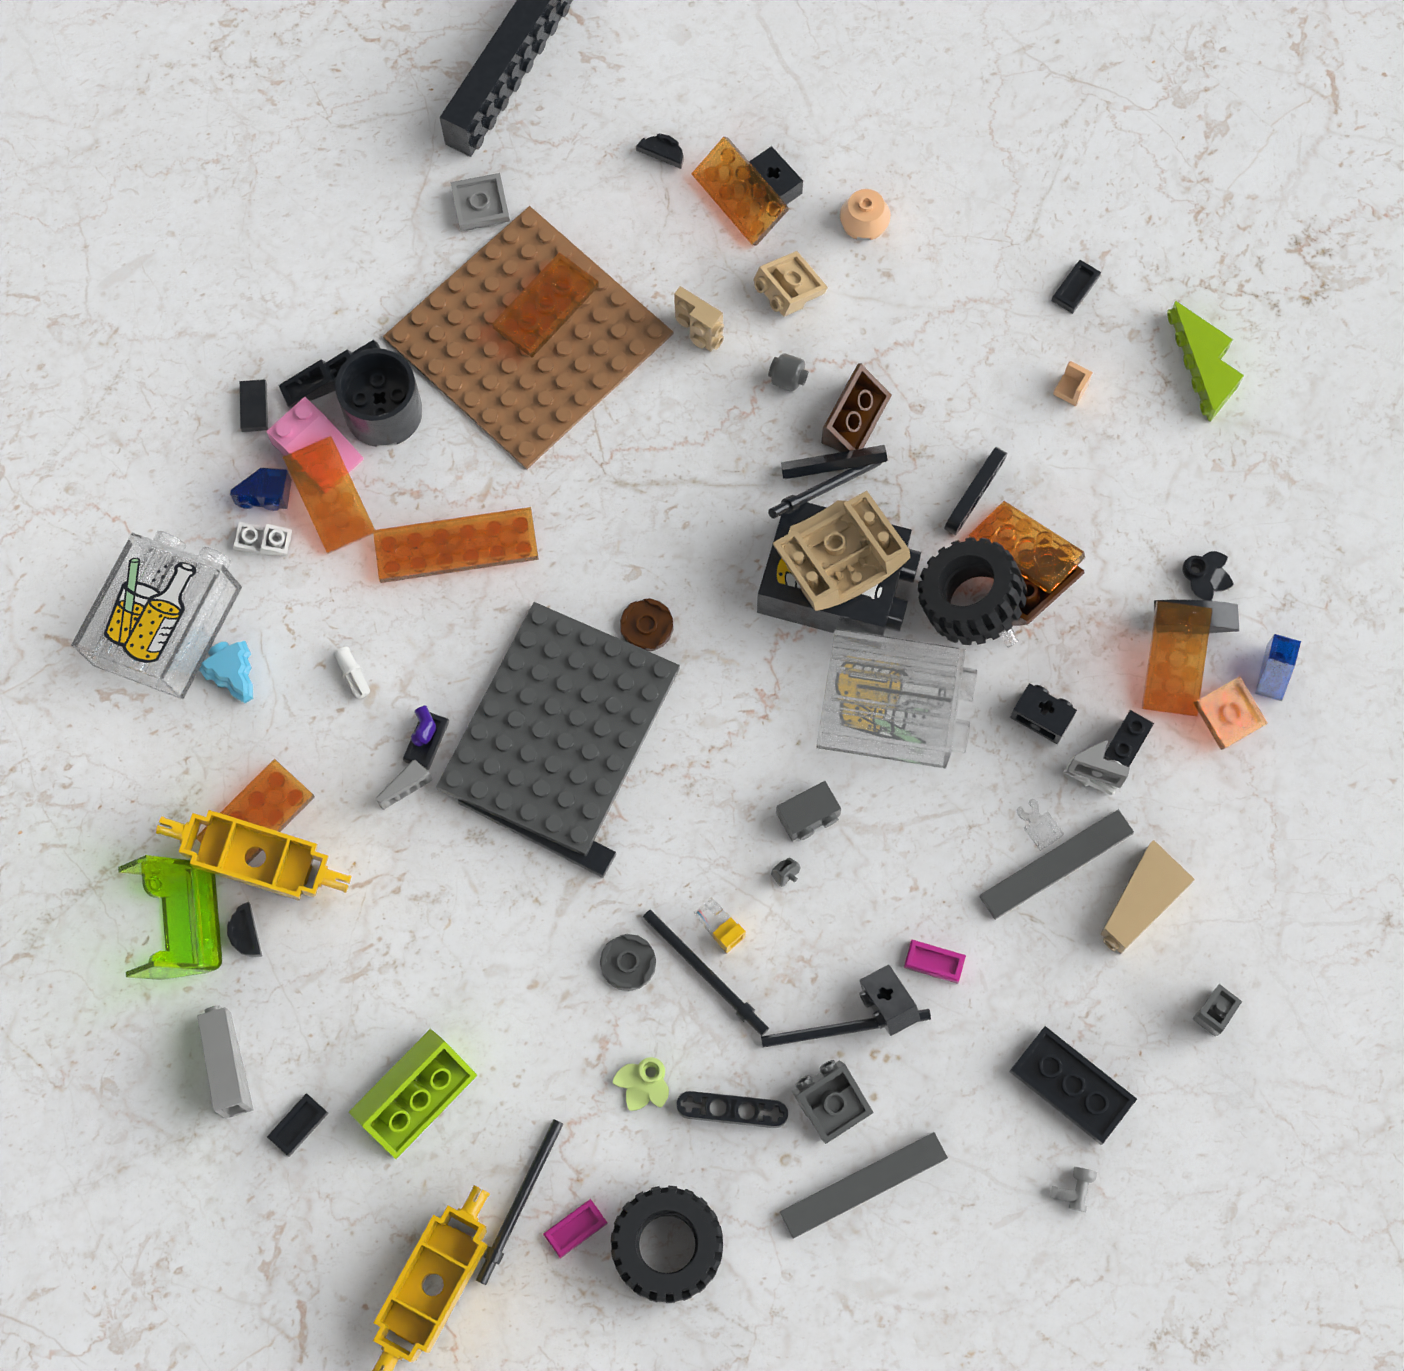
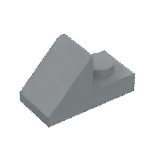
M1106 740L1076 754L1067 771L1121 788L1128 777L1130 767L1124 766L1116 760L1103 759L1108 742Z

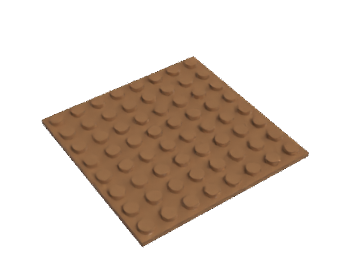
M529 206L390 329L383 338L521 465L528 469L667 341L674 332Z

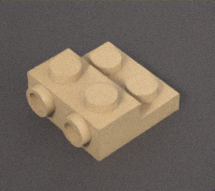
M798 251L760 266L753 279L755 289L759 293H764L770 300L771 308L775 312L779 311L784 317L803 309L807 301L825 294L828 288Z
M680 286L674 293L676 320L682 326L690 327V339L697 347L701 349L706 348L710 352L713 349L717 350L724 340L723 312Z

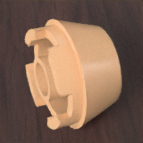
M861 189L853 193L842 205L840 221L846 233L852 238L857 239V237L873 240L879 237L889 225L890 210L878 192L871 189Z

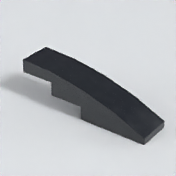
M373 339L354 352L347 349L327 362L321 359L279 384L278 386L289 408L294 407L304 397L312 401L334 392L336 377L341 366L358 352L380 348L378 342Z

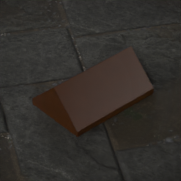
M862 363L857 364L823 426L821 443L839 452L864 448L892 396Z
M1044 543L1018 567L1026 584V604L1024 608H1020L1022 614L1018 621L1013 620L1011 624L1013 626L1028 625L1085 573L1084 570L1047 543Z

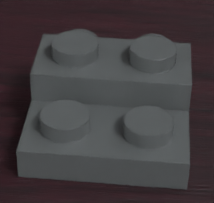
M830 1060L824 1063L819 1068L821 1073L813 1078L810 1075L801 1078L795 1083L797 1088L792 1091L803 1112L810 1119L825 1144L874 1113L847 1066L840 1060L838 1062Z

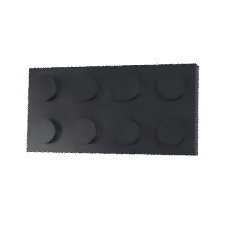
M1044 1026L1009 1071L1100 1145L1107 1140L1137 1100L1135 1096L1046 1026Z

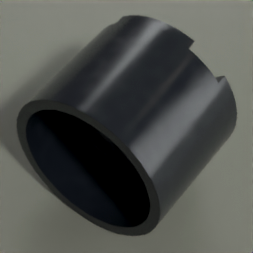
M373 348L354 354L341 366L336 377L335 391L347 426L358 440L374 447L393 443L399 444L407 440L417 430L422 419V402L412 368L402 356L387 349Z

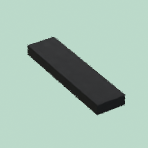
M885 445L781 462L783 479H790L887 462L888 458Z

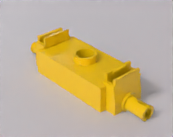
M208 810L206 817L192 813L190 821L186 822V824L161 816L159 820L160 825H157L156 834L180 840L179 853L191 859L190 865L193 868L300 901L302 894L310 897L316 896L318 887H322V885L346 893L349 886L338 881L350 884L352 878L351 875L328 869L326 864L329 857L328 855L316 852L318 848L316 843ZM203 824L208 827L197 855L192 849L200 826ZM257 848L264 851L266 859L261 866L251 867L246 863V854L251 849ZM313 860L320 861V865L312 889L304 887L307 885L313 867Z
M473 1185L461 1209L458 1208L456 1210L447 1205L441 1218L433 1215L373 1322L380 1327L373 1341L382 1346L383 1352L372 1371H393L398 1360L404 1358L413 1363L417 1361L422 1351L430 1353L487 1248V1244L482 1242L487 1233L486 1226L478 1222L477 1216L490 1193L483 1189L481 1191L479 1187ZM451 1218L476 1230L475 1236L471 1237L459 1229L449 1226ZM437 1274L443 1280V1289L439 1294L429 1296L424 1291V1281L428 1276ZM391 1330L395 1332V1335L413 1344L412 1351L410 1352L387 1339L388 1332Z

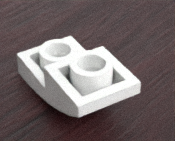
M239 522L233 550L264 555L287 556L292 529L269 524L262 527Z

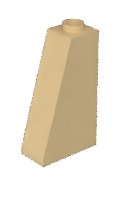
M1154 840L1144 851L1101 932V935L1104 937L1103 942L1112 951L1117 950L1120 954L1195 880Z

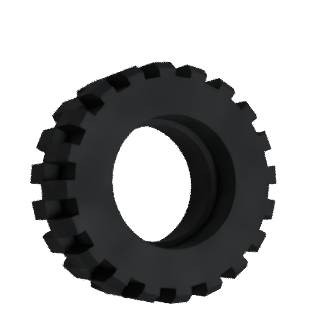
M975 537L965 538L964 542L959 540L951 542L952 545L950 547H942L938 550L939 554L936 557L932 556L927 561L928 568L922 569L920 574L922 581L918 582L917 588L919 603L935 630L941 636H946L947 640L953 643H957L959 640L962 645H972V642L976 641L977 645L986 643V639L989 638L995 640L1000 637L999 633L1002 631H1009L1013 627L1011 624L1013 620L1018 621L1022 614L1020 608L1025 607V594L1027 593L1026 584L1023 580L1024 577L1010 552L997 542L991 543L990 539L980 538L979 541H976ZM975 577L994 579L991 590L979 602L968 606L951 604L954 592L965 581Z
M668 1185V1187L660 1188V1186L652 1187L651 1190L644 1193L642 1191L635 1195L631 1202H627L623 1206L622 1212L616 1217L610 1242L612 1259L616 1270L625 1284L639 1296L653 1302L675 1303L681 1300L685 1301L692 1298L698 1292L703 1291L715 1277L723 1254L722 1229L714 1210L708 1206V1203L688 1189L683 1190L677 1188V1186ZM664 1216L676 1217L684 1221L692 1230L695 1238V1250L691 1260L685 1267L672 1273L658 1272L649 1267L643 1260L639 1248L640 1237L645 1227L654 1219Z

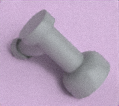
M1074 1167L1073 1177L1077 1179L1075 1191L1058 1189V1187L1052 1186L1050 1197L1070 1202V1209L1086 1212L1085 1200L1088 1185L1096 1180L1097 1172Z

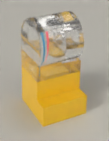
M712 897L694 912L699 922L726 954L746 937V931Z

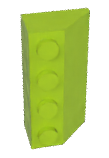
M430 1028L348 1113L397 1159L476 1078L477 1074Z

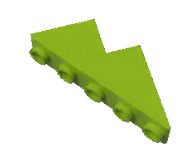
M1175 301L1172 309L1167 310V318L1169 323L1174 325L1176 331L1175 340L1178 347H1182L1185 368L1191 372L1192 388L1195 393L1198 392L1200 397L1201 413L1204 416L1206 415L1208 421L1211 422L1239 387L1244 375L1221 360L1228 351L1233 339Z

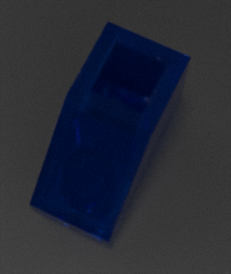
M260 468L232 488L230 496L235 505L244 509H251L253 506L263 507L270 511H277L279 508L287 509L292 479L287 469Z
M1277 634L1272 636L1266 646L1255 694L1279 701L1283 700L1296 665L1301 641Z

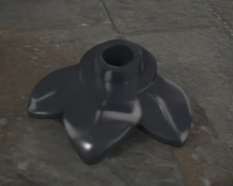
M1210 551L1203 556H1190L1185 560L1182 571L1184 576L1191 581V590L1197 597L1202 600L1212 601L1214 591H1225L1233 587L1234 583L1230 575L1222 568L1226 564L1228 556L1217 551ZM1193 566L1198 567L1199 570H1200V572H1199V573L1193 572V571L1191 570V567H1193Z

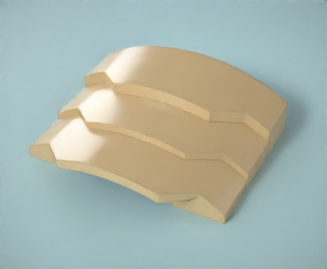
M868 491L859 494L849 501L837 500L816 515L791 526L786 536L773 542V546L786 563L787 568L800 585L802 592L815 611L839 605L866 592L889 577L910 559L909 548Z

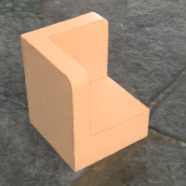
M1069 361L1053 395L1077 406L1089 385L1093 372Z

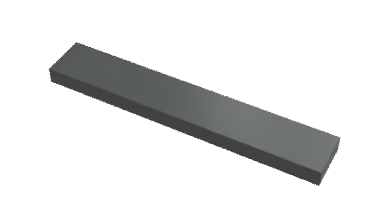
M1118 809L985 891L979 897L996 920L1133 835L1134 831Z
M935 1132L789 1206L780 1211V1214L794 1239L947 1160L948 1157Z

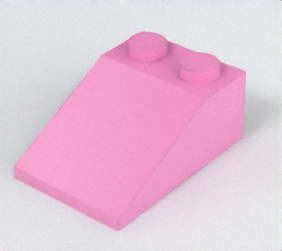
M306 397L301 399L266 431L272 445L325 494L363 460L361 454Z

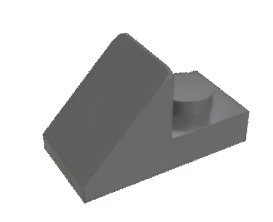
M1218 984L1205 1004L1193 1017V1020L1216 1037L1223 1032L1242 1001Z

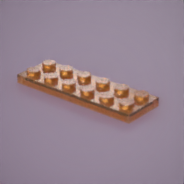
M531 507L373 530L380 583L539 560Z

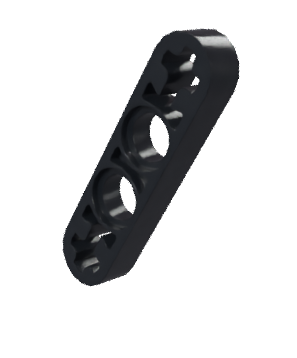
M998 447L993 449L947 520L944 527L945 530L955 536L959 533L1004 463L1007 452Z
M686 1091L678 1097L676 1102L679 1114L687 1119L779 1128L787 1122L788 1118L786 1105L777 1100ZM691 1097L693 1098V1103L702 1104V1098H706V1115L700 1114L701 1108H692V1111L688 1113L686 1108L681 1106V1103L687 1102V1098ZM715 1100L723 1101L726 1105V1112L721 1116H715L710 1111V1104ZM744 1103L751 1104L755 1109V1114L750 1119H743L738 1113L739 1107ZM759 1104L765 1105L763 1111L771 1112L773 1107H779V1112L783 1113L784 1116L779 1117L777 1122H773L771 1116L763 1115V1121H757L760 1113Z

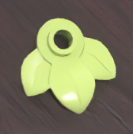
M646 1058L639 1065L626 1064L614 1076L613 1084L627 1089L626 1102L630 1111L642 1109L650 1101L657 1107L662 1108L669 1096V1088L664 1081L665 1067L657 1058ZM648 1068L656 1069L657 1073L654 1077L646 1075Z

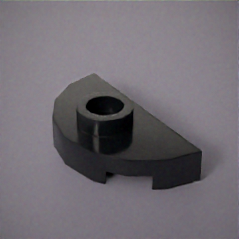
M659 133L657 136L641 139L636 145V151L682 169L684 162L683 151L679 146V142L670 135Z
M248 901L238 906L236 912L231 916L227 924V936L231 945L241 954L249 957H262L253 912Z

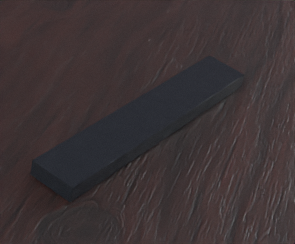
M458 799L460 805L604 878L616 856L615 851L596 841H593L587 856H583Z

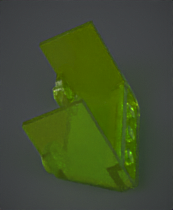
M151 855L142 856L118 867L119 873L142 875V884L145 892L151 897L162 898L166 951L153 953L147 964L126 971L127 978L164 980L205 974L215 971L221 966L222 948L215 874L193 868L190 865L191 860Z

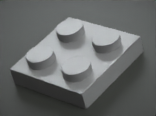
M500 173L450 182L460 231L510 222Z

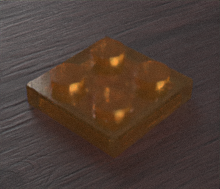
M1240 676L1193 702L1221 750L1268 724Z

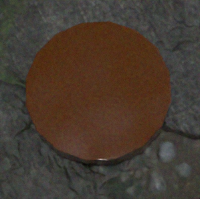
M651 598L630 603L623 611L620 619L621 634L624 640L646 651H655L663 647L670 640L674 630L673 618L668 607L662 602Z

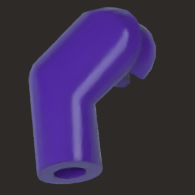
M426 705L414 711L420 723L411 735V741L416 746L427 744L436 730V725Z

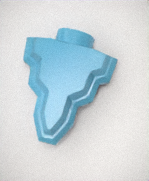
M246 641L236 642L231 645L227 642H220L211 647L208 651L209 657L198 667L205 679L213 680L218 687L228 688L231 695L243 703L252 700L253 684L248 676L252 668L248 660L251 652Z

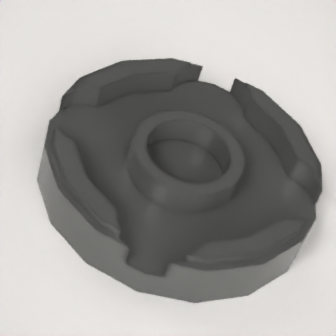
M620 935L609 941L601 953L600 965L602 974L607 982L618 990L632 991L640 989L651 980L655 973L656 957L654 950L647 940L638 935Z

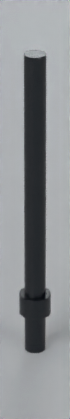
M882 463L850 468L796 496L790 495L782 499L780 504L768 510V514L772 519L785 513L791 514L797 511L800 505L880 466Z
M651 909L644 914L643 918L737 1011L735 1014L743 1022L747 1021L761 1036L769 1030V1027L754 1013L755 1009L748 1002L744 1003Z
M929 1009L918 1010L920 1017L918 1022L931 1020ZM874 1018L761 1036V1041L764 1048L879 1029Z
M553 1119L492 1247H488L484 1255L485 1262L475 1281L486 1285L496 1264H500L504 1256L502 1251L564 1125L563 1123Z

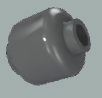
M783 353L779 357H774L768 376L771 377L773 385L794 391L798 388L799 384L804 386L809 371L805 370L803 359Z

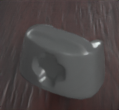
M787 858L773 868L771 875L777 884L783 887L789 880L794 883L797 881L798 878L795 875L799 873L801 867L795 860Z

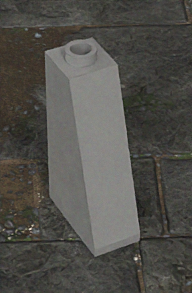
M220 1005L206 1008L204 1010L205 1013L197 1015L213 1109L224 1118L253 1111L231 1012Z

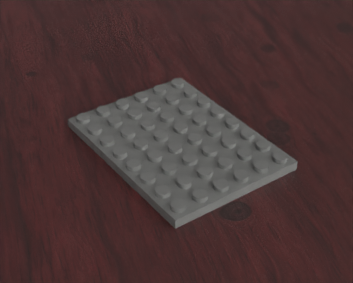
M533 602L436 786L437 790L583 856H587L680 669V665Z

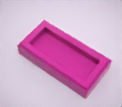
M912 939L904 968L958 984L966 955Z
M589 1199L543 1233V1235L561 1259L608 1223L593 1201Z

